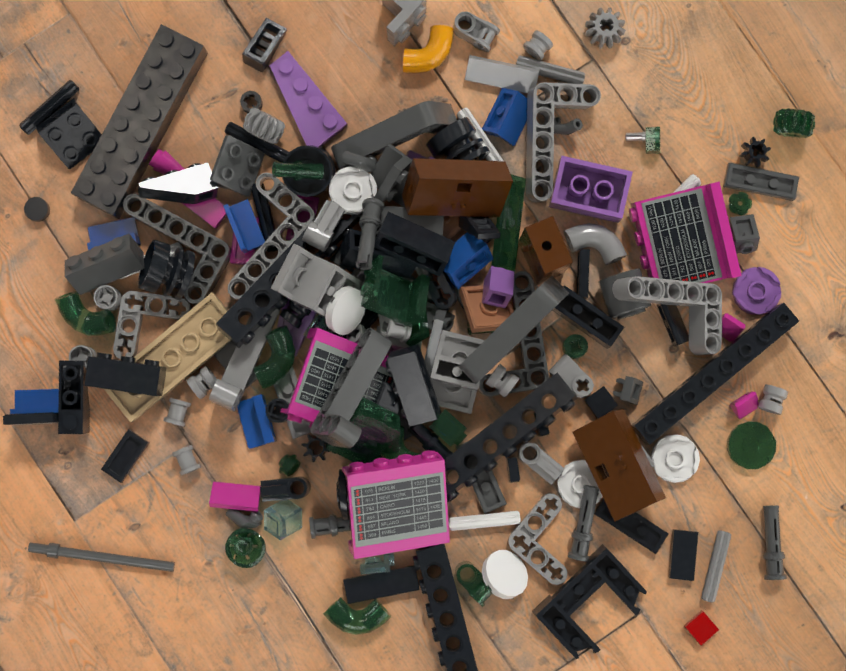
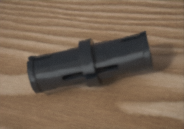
M423 424L409 427L408 431L419 440L425 450L438 452L444 460L453 454L452 451L441 443L438 439L439 436L436 433H432Z

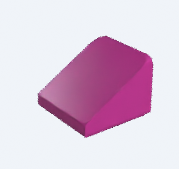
M728 313L722 315V337L732 342L746 326Z
M747 392L730 403V407L737 418L742 419L758 408L759 403L756 392Z

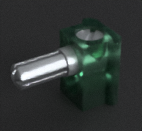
M646 127V132L626 133V141H646V154H660V127Z

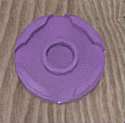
M753 267L744 270L741 273L742 276L736 277L733 283L732 295L735 303L741 310L748 314L760 315L771 311L777 306L781 298V284L772 271L764 267Z

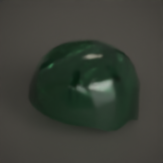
M239 528L233 531L225 543L227 557L232 563L241 568L256 566L263 559L266 551V544L262 536L248 528Z

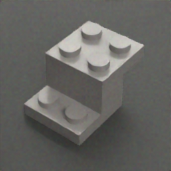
M382 0V4L396 16L386 27L387 39L395 47L398 42L403 43L411 33L409 30L414 25L419 26L426 18V0Z
M293 244L271 289L296 304L325 317L327 305L335 299L333 295L336 291L346 286L359 289L362 281L339 266L314 256L304 248Z
M442 330L430 376L440 407L468 414L472 413L480 381L475 384L459 368V365L485 340Z

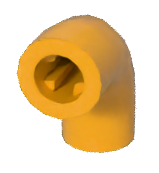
M433 25L430 27L428 44L424 48H404L403 72H428L441 65L449 55L454 29L446 25Z

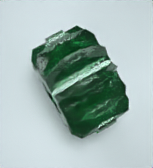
M781 109L776 112L774 117L773 131L784 137L807 138L813 135L816 123L815 115L805 110Z

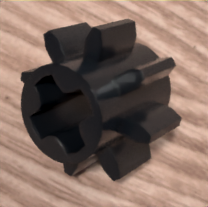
M752 137L750 145L746 142L741 145L745 150L739 157H744L746 166L754 163L755 167L758 168L761 164L760 160L763 162L769 160L766 153L771 150V147H766L764 144L765 139L756 141V138ZM754 148L758 150L757 156L753 155Z

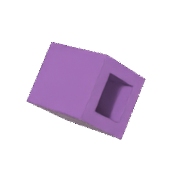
M491 266L484 279L482 303L506 308L513 296L514 271Z

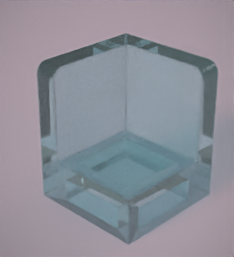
M281 500L264 510V530L279 540L302 528V508L290 500Z

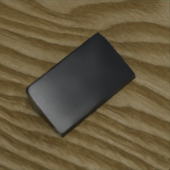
M656 304L672 345L675 347L688 342L689 335L677 306Z

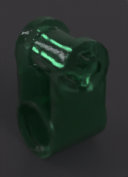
M469 561L460 562L455 569L457 580L484 607L486 605L485 601L493 594L491 592L492 589L489 585L486 586L483 581L482 572ZM469 567L473 569L471 578L463 579L460 577V572L463 568Z

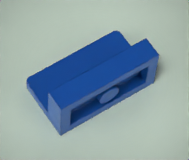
M502 88L482 130L486 134L500 137L509 145L515 146L527 122V98L519 91Z
M244 200L232 206L228 204L223 205L241 251L245 254L260 248L264 244L265 239L249 200Z
M133 217L88 227L90 242L87 243L88 250L128 233L138 246L141 245L136 220Z
M467 232L455 242L449 261L443 271L447 273L452 285L459 289L494 258L487 243Z
M59 389L15 390V409H10V414L58 413Z
M263 394L240 401L237 407L246 442L250 449L277 441L272 421L266 415L267 403Z

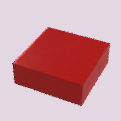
M702 610L684 625L700 646L719 631L717 626Z

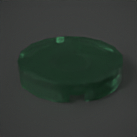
M748 421L737 425L730 432L727 439V451L736 465L744 469H759L773 459L776 452V440L766 425Z

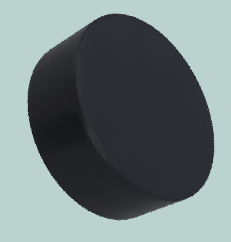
M33 197L25 203L24 213L32 221L41 222L49 216L50 206L44 199Z

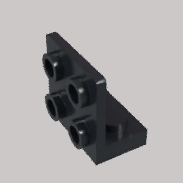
M74 98L36 126L39 135L68 169H71L90 155L102 135Z

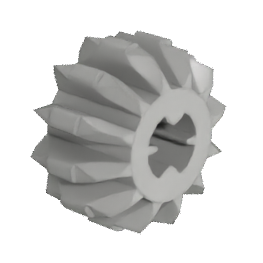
M611 7L607 9L606 13H604L602 8L598 9L597 14L592 12L589 16L590 20L585 23V27L588 28L585 35L588 37L593 36L590 43L594 44L598 41L600 49L603 48L604 43H606L609 49L613 47V42L619 44L621 41L620 36L624 35L626 31L622 28L625 20H617L620 12H616L614 15L611 14ZM606 25L609 26V30L606 29L603 31L601 29V27H605Z
M251 108L244 119L243 128L247 132L269 143H277L284 133V122L257 108Z

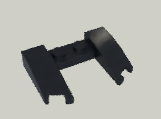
M603 544L590 555L589 561H585L586 564L552 596L549 594L532 610L535 616L576 659H579L577 651L591 647L593 653L601 650L570 617L593 593L606 583L636 616L640 612V608L634 606L639 592L647 593L641 584Z

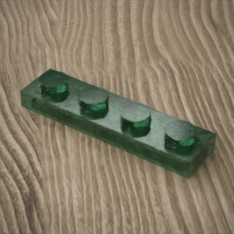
M511 174L513 183L501 215L497 217L496 227L500 231L501 236L499 239H494L492 255L494 259L491 266L501 267L515 273L526 178Z

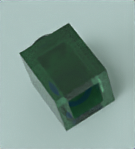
M446 409L429 426L450 447L453 444L458 446L467 436L464 433L467 428Z

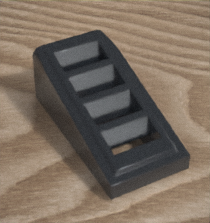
M266 18L242 53L243 62L260 72H264L283 39L287 28ZM268 29L276 33L277 35L273 36L267 33L266 30ZM262 37H263L264 39L270 41L271 44H269V43H267V42L261 40ZM257 46H259V47L265 49L266 51L263 52V51L257 49Z
M459 216V227L477 239L500 238V231L489 217Z

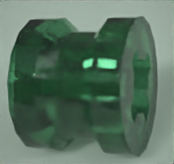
M579 334L567 337L562 345L563 353L571 359H578L584 356L588 349V342Z

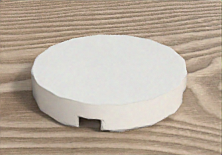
M355 166L340 169L335 173L329 184V197L331 201L344 208L345 214L348 215L363 213V201L367 198H374L377 193V184L374 177Z
M346 286L335 292L333 295L335 299L332 303L329 302L325 314L328 328L340 335H346L355 330L362 320L366 306L365 296L362 291Z
M678 434L667 435L658 440L652 448L650 456L655 463V466L652 467L655 473L663 480L672 483L688 480L698 470L700 462L699 451L694 443L687 437Z
M585 460L572 461L565 465V469L557 480L558 492L561 498L570 506L577 508L581 507L584 485L598 487ZM600 490L598 491L596 503L603 497Z
M498 550L490 554L483 562V581L486 586L489 585L492 589L491 592L495 596L502 599H512L523 593L527 586L528 574L524 563L516 554L508 550Z

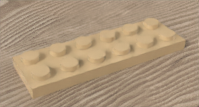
M211 292L134 357L136 358V363L144 364L145 359L160 361L159 366L166 367L162 396L104 389L130 422L138 419L230 342L216 326V323L228 310L214 293Z

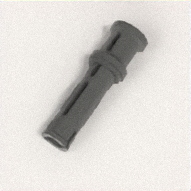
M367 198L362 203L364 212L359 221L362 231L356 267H360L361 270H368L372 267L376 232L381 227L380 214L384 210V204L376 198Z
M584 485L577 528L572 532L571 552H568L569 558L579 561H589L590 541H593V534L590 532L599 491L598 487Z
M779 505L763 506L766 552L763 555V559L766 560L764 580L787 579V575L784 574L783 567L785 554L781 552Z
M334 514L327 518L319 519L309 517L311 539H315L316 536L329 534L333 537L338 535V532L351 531L350 516L349 520H342V517L336 518Z

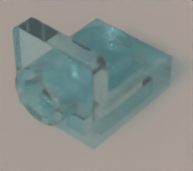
M394 552L384 554L383 561H380L379 557L365 558V562L360 563L361 575L390 572V566L395 565Z

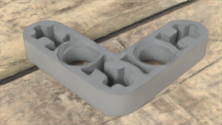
M138 291L126 292L122 296L113 347L115 356L119 359L123 356L120 347L125 346L126 339H121V335L134 336L133 341L128 339L127 346L131 348V352H127L126 356H136L143 315L179 320L192 309L191 304L183 298L176 300L172 296L166 297ZM135 296L136 300L145 302V311H142L144 307L142 305H134L133 309H131V305L127 304V300H131ZM154 299H160L163 303V307L159 312H153L150 308V304ZM168 300H171L169 304L171 306H179L180 302H183L182 305L186 307V312L183 311L181 315H178L177 311L169 309V314H166ZM127 319H132L136 327L132 332L127 333L123 329V323Z
M548 493L540 498L520 524L511 532L508 537V544L516 554L552 584L559 585L566 580L567 569L535 541L562 508L561 499L555 494ZM553 498H555L556 501L554 504L557 507L555 510L550 508L545 513L549 515V518L546 520L545 517L539 512H536V510L538 509V507H540V509L543 511L547 506L545 500H552ZM530 517H540L542 525L539 529L533 530L528 526ZM523 535L525 537L523 541L528 546H530L531 542L535 544V546L528 550L526 556L522 554L526 551L522 546H513L515 544L514 536L520 537ZM536 550L544 553V560L540 564H534L531 561V554ZM549 558L553 560L550 565L554 569L561 568L560 574L562 577L560 579L557 577L551 579L552 573L547 568L544 572L540 570L547 565Z

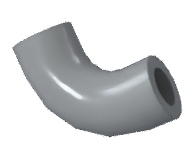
M587 223L564 230L565 239L572 252L586 247H593L599 251L605 265L615 263L627 256L622 243L615 233L602 225Z

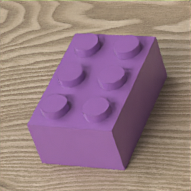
M561 156L549 207L619 223L623 218L633 172Z

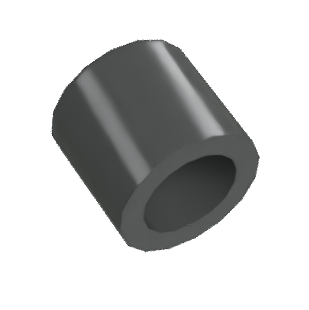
M640 268L622 272L598 281L609 317L617 318L618 320L643 313L646 311V308L651 306V303L618 300L612 291L613 284L617 279L635 276L643 277Z

